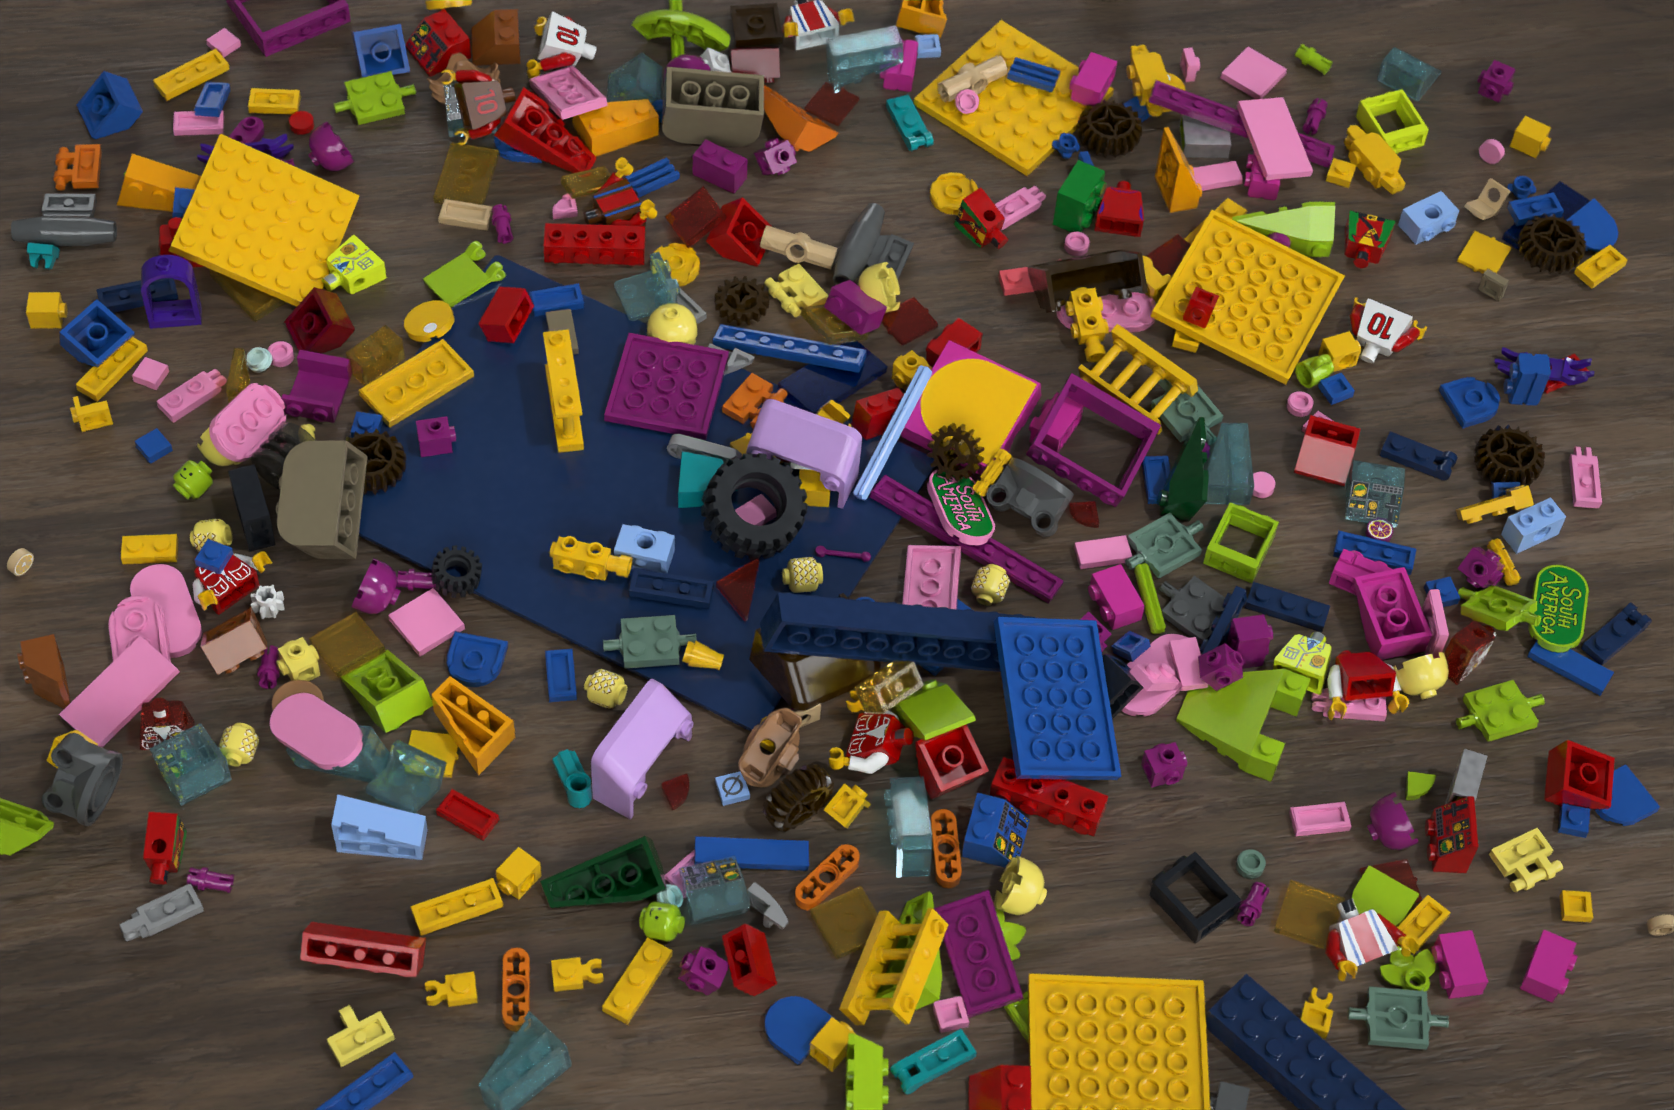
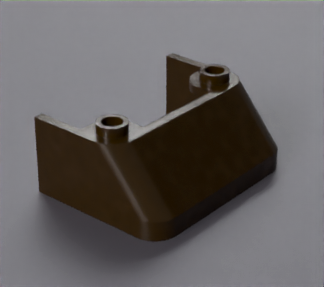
M1112 250L1028 266L1029 279L1040 308L1045 309L1046 313L1060 311V306L1065 305V302L1069 300L1070 292L1081 287H1086L1087 289L1095 288L1097 297L1117 295L1118 299L1133 297L1132 293L1134 292L1148 293L1143 256L1140 252Z
M844 593L839 594L838 596L848 599V597ZM760 628L755 631L749 658L752 664L789 706L800 711L813 708L818 704H822L875 680L881 668L880 661L764 652Z

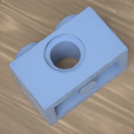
M1440 191L1404 208L1398 226L1416 245L1420 242L1431 240L1435 235L1443 231L1451 230L1456 224L1459 209Z
M1550 497L1509 516L1501 535L1517 554L1558 535L1566 516Z
M622 524L614 548V556L626 555L632 557L631 569L636 568L668 573L675 551V535L664 531L643 529L636 525Z

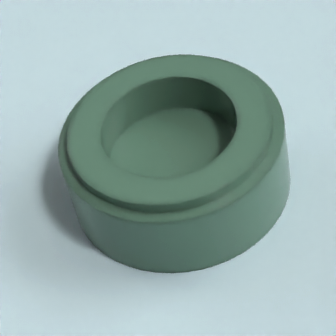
M1253 849L1244 850L1238 856L1236 869L1241 876L1247 879H1255L1262 875L1266 861L1260 852Z

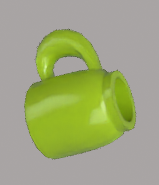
M1328 354L1314 356L1296 365V377L1302 386L1311 388L1318 385L1320 380L1330 377L1334 371V366Z

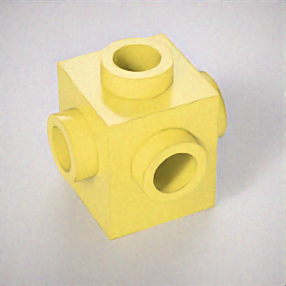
M303 637L288 641L278 648L280 660L277 661V665L283 676L288 674L291 681H310L320 676L317 661L319 659L318 653L312 644L308 646Z

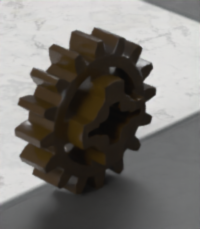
M734 276L733 282L727 279L724 280V286L719 285L718 293H715V310L720 311V318L727 316V323L736 320L737 326H740L742 321L750 325L752 319L759 322L760 315L765 316L766 309L769 308V292L764 290V284L756 285L757 279L755 278L747 281V276H744L742 280H738Z
M952 423L948 428L944 425L938 429L939 432L932 434L931 437L934 441L929 442L927 446L933 450L927 454V457L934 458L930 465L931 467H939L938 475L945 472L947 480L955 476L956 481H960L963 476L967 479L973 475L972 472L975 473L980 469L978 464L984 461V458L979 453L984 451V447H978L977 445L981 440L980 437L973 438L972 435L975 430L971 429L966 432L965 424L957 428L956 424ZM953 436L950 441H943L946 437ZM961 463H968L966 467L958 468Z

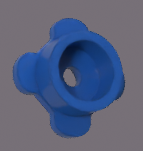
M1062 133L1058 140L1052 142L1053 149L1058 150L1065 159L1071 158L1072 153L1080 149L1076 137L1069 133Z
M1526 176L1516 177L1514 183H1510L1507 186V189L1513 192L1518 199H1524L1530 194L1536 193L1533 181Z

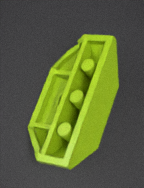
M0 798V854L10 856L38 841L53 828L54 822L49 820L42 812Z

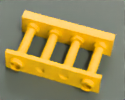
M1116 324L1111 330L1113 346L1090 371L1082 364L1078 367L1081 379L1160 425L1161 422L1158 418L1180 393H1186L1193 397L1198 391L1196 378L1119 324ZM1127 351L1132 355L1133 359L1111 384L1101 379L1099 376L1120 352ZM1147 365L1152 369L1153 373L1129 399L1119 391L1120 388L1140 366ZM1160 379L1168 380L1172 383L1173 387L1150 413L1138 405ZM1160 427L1157 434L1162 432V427Z
M569 329L543 332L547 358L545 372L558 453L584 450L579 417L582 416V408Z
M928 908L923 922L917 924H901L888 910L879 911L839 1010L855 1025H865L870 1010H891L904 1024H910L949 924L933 908ZM917 935L912 948H896L900 936ZM907 960L902 973H886L890 961ZM880 985H897L893 997L876 998Z

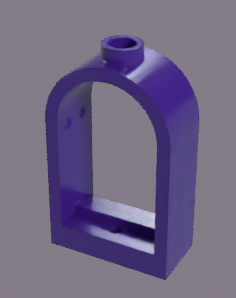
M159 255L148 259L141 268V294L150 329L202 325L201 302L192 265L186 259L175 255ZM163 278L177 279L186 284L191 299L153 302L149 284Z

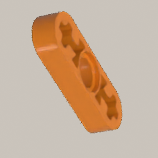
M940 809L933 813L930 822L935 879L941 887L953 888L959 884L962 873L957 822L955 815L951 811ZM940 820H945L947 824L946 834H942ZM942 843H948L954 850L950 854H943L938 850V846ZM945 863H950V873L953 874L952 878H947V875L944 873Z
M844 844L832 852L797 885L795 889L796 905L803 910H813L820 905L858 868L860 854L857 848ZM842 856L845 858L851 856V862L846 860L841 864ZM823 872H831L834 874L835 880L825 883L820 880L819 876ZM813 891V899L810 897L803 899V892L809 894Z
M522 948L509 949L503 957V1023L508 1030L514 1032L525 1029L530 1021V960L528 953ZM515 958L520 959L519 974H514L513 962ZM519 983L525 989L522 994L515 996L508 992V988L512 984ZM513 1004H519V1021H513Z

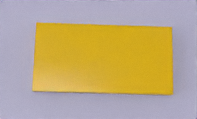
M442 339L359 389V396L376 414L382 415L385 424L391 428L474 377V371Z

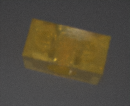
M387 325L377 330L346 352L347 359H350L352 375L364 386L374 381L405 359L403 340Z
M893 661L855 686L854 689L864 712L884 713L923 687L924 684L914 661Z

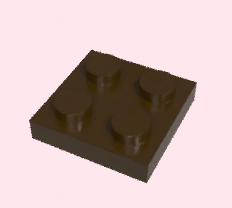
M777 3L730 6L736 47L783 44Z

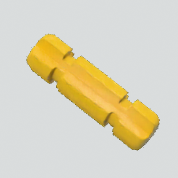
M1004 449L998 450L994 456L996 459L994 461L991 460L981 474L980 478L982 479L980 481L977 480L972 489L982 497L987 495L989 486L996 482L1005 469L1003 467L1004 464L1008 465L1012 455Z
M1499 538L1490 540L1487 548L1501 557L1499 561L1505 565L1501 572L1504 575L1503 579L1506 585L1518 584L1521 577L1518 571L1514 569L1515 566L1507 550L1503 549L1505 548L1503 542Z

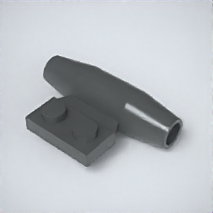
M45 194L42 206L43 216L12 221L11 236L13 241L23 243H39L54 246H90L115 242L117 239V225L115 221L94 218L97 204L96 194Z
M876 203L868 204L853 223L838 255L833 281L836 285L848 280L855 282L865 267L883 262L889 263L886 266L887 269L893 268L897 280H899L914 243L893 234L880 235L885 210L882 206Z

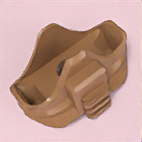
M461 53L453 54L445 69L452 70L455 73L457 70H477L490 75L492 81L500 82L501 80L499 79L500 71L496 62L486 69L478 68ZM448 72L443 73L437 80L427 78L429 88L432 91L431 96L446 106L451 105L447 104V99H451L450 87H454V83H458L456 80L452 84L446 85L442 83V81H450L451 75Z
M781 708L771 712L762 723L757 724L750 732L744 745L743 754L738 762L739 770L749 785L754 787L771 786L782 774H789L798 761L799 727L802 718L791 709ZM763 740H770L774 743L775 751L773 754L766 755L761 752L760 743Z

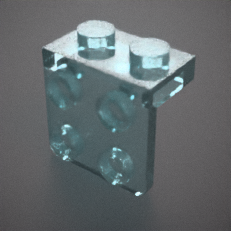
M659 252L649 254L651 271L621 279L614 283L615 291L628 319L631 321L650 316L661 305L677 303V293H680L679 284L676 278H671L670 265L667 260L663 261Z
M397 739L392 744L387 767L367 785L366 793L400 810L416 813L440 790L447 762Z

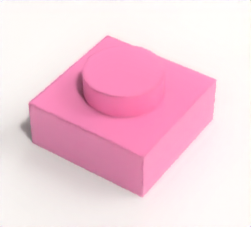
M1183 48L1180 66L1185 82L1195 81L1196 72L1200 70V61L1198 57H1195L1193 48Z

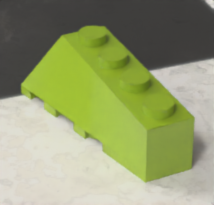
M850 1033L848 1034L846 1053L845 1110H883V1104H888V1086H883V1076H888V1058H883L882 1046L859 1035Z

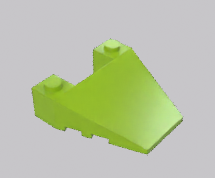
M1287 669L1243 672L1242 679L1217 691L1209 685L1208 688L1188 690L1176 721L1202 741L1207 740L1218 748V753L1233 759L1244 772L1271 782L1285 743L1260 734L1270 707L1297 717L1311 678Z

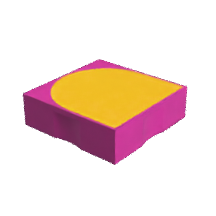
M949 340L931 370L932 375L908 419L901 437L932 451L933 449L927 445L929 442L934 441L931 436L935 432H939L938 429L944 425L948 428L952 423H955L957 428L965 424L966 432L973 429L975 430L972 435L973 438H981L977 443L978 447H984V451L979 453L984 458V461L978 464L980 469L975 472L981 475L991 460L994 461L996 459L994 456L999 449H1004L1007 452L1010 451L1016 434L1025 425L1041 397V383ZM948 436L943 441H950L953 436ZM961 463L960 465L963 466V467H966V466L968 465V463H965V464H962V463Z

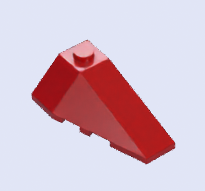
M523 88L504 116L494 136L518 151L586 178L597 158L577 136H572L564 127L565 123L562 119H557L548 110L550 106L543 99Z

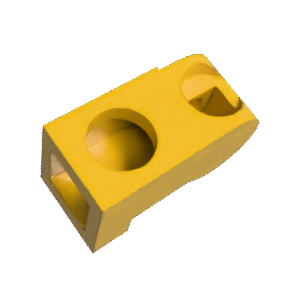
M1143 256L1148 291L1145 295L1149 298L1151 296L1155 302H1158L1172 277L1169 274L1162 276L1153 267L1152 260Z

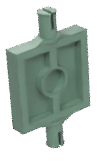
M1160 379L1158 382L1165 393L1152 400V409L1173 387L1172 383L1168 380ZM1199 386L1198 391L1193 397L1186 393H1180L1160 416L1161 420L1179 442L1186 439L1191 427L1198 418L1204 417L1206 442L1208 445L1213 444L1217 440V437L1209 428L1221 423L1223 420V414Z
M1171 513L1166 514L1128 535V543L1134 549L1136 555L1125 560L1126 566H1129V569L1132 570L1138 564L1147 563L1158 579L1201 555L1202 549L1194 541L1193 535L1204 529L1203 524L1197 520L1186 527L1178 522Z
M675 615L621 619L619 639L603 640L604 652L620 650L624 658V669L679 665L681 646L687 645L688 641L695 643L697 638L696 633L679 634L676 628Z
M1369 987L1367 990L1366 1009L1348 1007L1347 1012L1348 1020H1365L1368 1028V1045L1427 1050L1430 1027L1448 1028L1449 1025L1448 1015L1431 1014L1427 1004V991Z

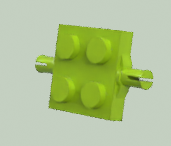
M389 71L344 82L347 100L333 103L336 113L350 110L354 114L357 124L361 125L405 114L402 97L415 95L416 91L414 84L400 88L395 83L392 72Z
M1493 585L1478 592H1473L1464 587L1458 591L1460 598L1468 600L1461 605V615L1469 617L1473 621L1493 626L1497 630L1507 631L1519 622H1526L1537 627L1541 622V616L1533 614L1537 611L1536 600Z
M1514 680L1465 693L1463 702L1469 710V715L1456 718V724L1459 729L1472 725L1476 726L1483 733L1487 742L1537 728L1539 721L1531 708L1544 705L1545 700L1542 694L1526 698Z

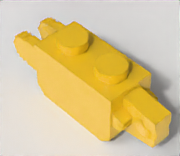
M1145 45L1131 46L1130 65H1127V77L1132 79L1133 94L1135 97H1138L1140 106L1146 105L1148 113L1151 116L1158 117L1162 115L1163 107L1149 102L1155 80L1170 85L1161 55L1156 52L1149 53Z
M1350 125L1347 128L1348 135L1344 139V144L1349 150L1348 158L1350 162L1357 165L1356 167L1362 172L1365 179L1376 189L1383 186L1392 195L1404 190L1405 181L1398 172L1401 163L1400 157L1379 134L1373 132L1366 134L1360 127Z

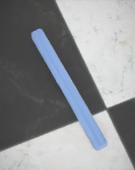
M920 365L917 368L853 491V495L857 499L865 501L873 489L932 375L929 367Z

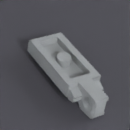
M188 884L136 908L137 912L131 915L132 919L121 923L120 929L126 942L140 936L145 938L203 912L204 909L192 885Z

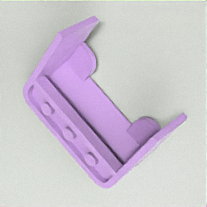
M767 399L758 414L746 453H752L753 457H756L758 453L766 454V458L770 460L773 456L820 472V480L824 487L830 491L839 492L838 507L843 509L858 479L862 436L856 429L774 399Z
M650 679L597 747L591 760L593 799L630 820L634 816V800L636 798L640 799L647 788L645 774L670 740L675 737L677 739L683 738L689 742L692 738V715L662 683L654 679Z

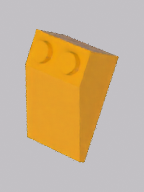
M1166 127L1163 130L1154 176L1169 213L1197 208L1199 198L1202 197L1201 185L1194 178L1193 166L1188 164L1169 127Z

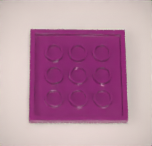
M629 333L604 414V421L671 434H682L706 440L729 359V351L677 341L667 342L655 337Z

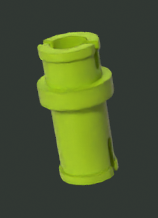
M1301 44L1295 53V57L1302 60V64H1309L1324 75L1329 71L1333 63L1331 60L1329 61L1316 53V49L1313 47L1308 48L1304 44Z

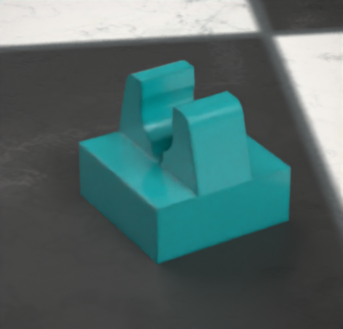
M28 243L27 245L30 265L34 268H38V262L42 257L45 259V268L50 270L53 268L55 260L59 259L60 249L54 245Z

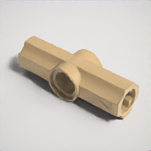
M995 56L976 66L973 63H968L958 71L957 75L938 83L937 90L944 102L954 100L957 94L965 89L979 94L987 87L988 83L1007 75L1008 68L1001 56Z
M768 225L765 227L760 243L761 248L786 255L792 262L799 263L805 261L830 270L838 249L811 240L805 233L793 234ZM794 245H800L804 250H798Z

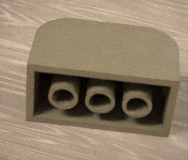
M667 67L663 86L662 131L666 137L676 142L702 144L706 139L725 147H743L754 143L758 139L764 117V75Z
M346 440L305 441L296 445L286 456L283 473L279 479L280 498L276 505L277 527L281 537L313 558L356 559L367 455Z

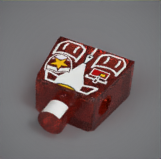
M1473 621L1452 636L1444 654L1449 670L1448 679L1456 685L1460 684L1487 656L1496 636L1492 627L1488 625L1482 626L1480 623ZM1463 653H1467V655L1461 660L1460 655Z
M159 697L151 702H144L142 704L140 750L165 749V746L172 748L171 743L179 739L182 740L185 747H194L195 740L192 733L195 732V721L182 701H166L164 698Z

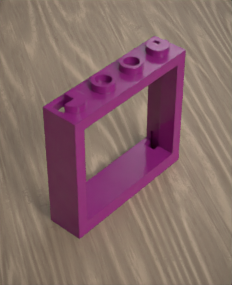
M226 0L228 6L265 57L351 22L349 5L345 0H327L330 5L262 32L242 5L243 2L248 0Z
M1071 373L1063 384L1026 455L1032 458L1035 463L1044 465L1054 471L1057 476L1075 483L1081 490L1099 497L1105 504L1116 507L1126 495L1161 425ZM1066 397L1073 399L1142 440L1118 487L1042 444Z

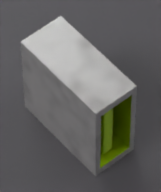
M1181 114L1179 124L1181 146L1186 158H1228L1231 147L1229 131Z
M1464 749L1453 774L1445 805L1468 796H1472L1476 800L1487 760L1486 755Z

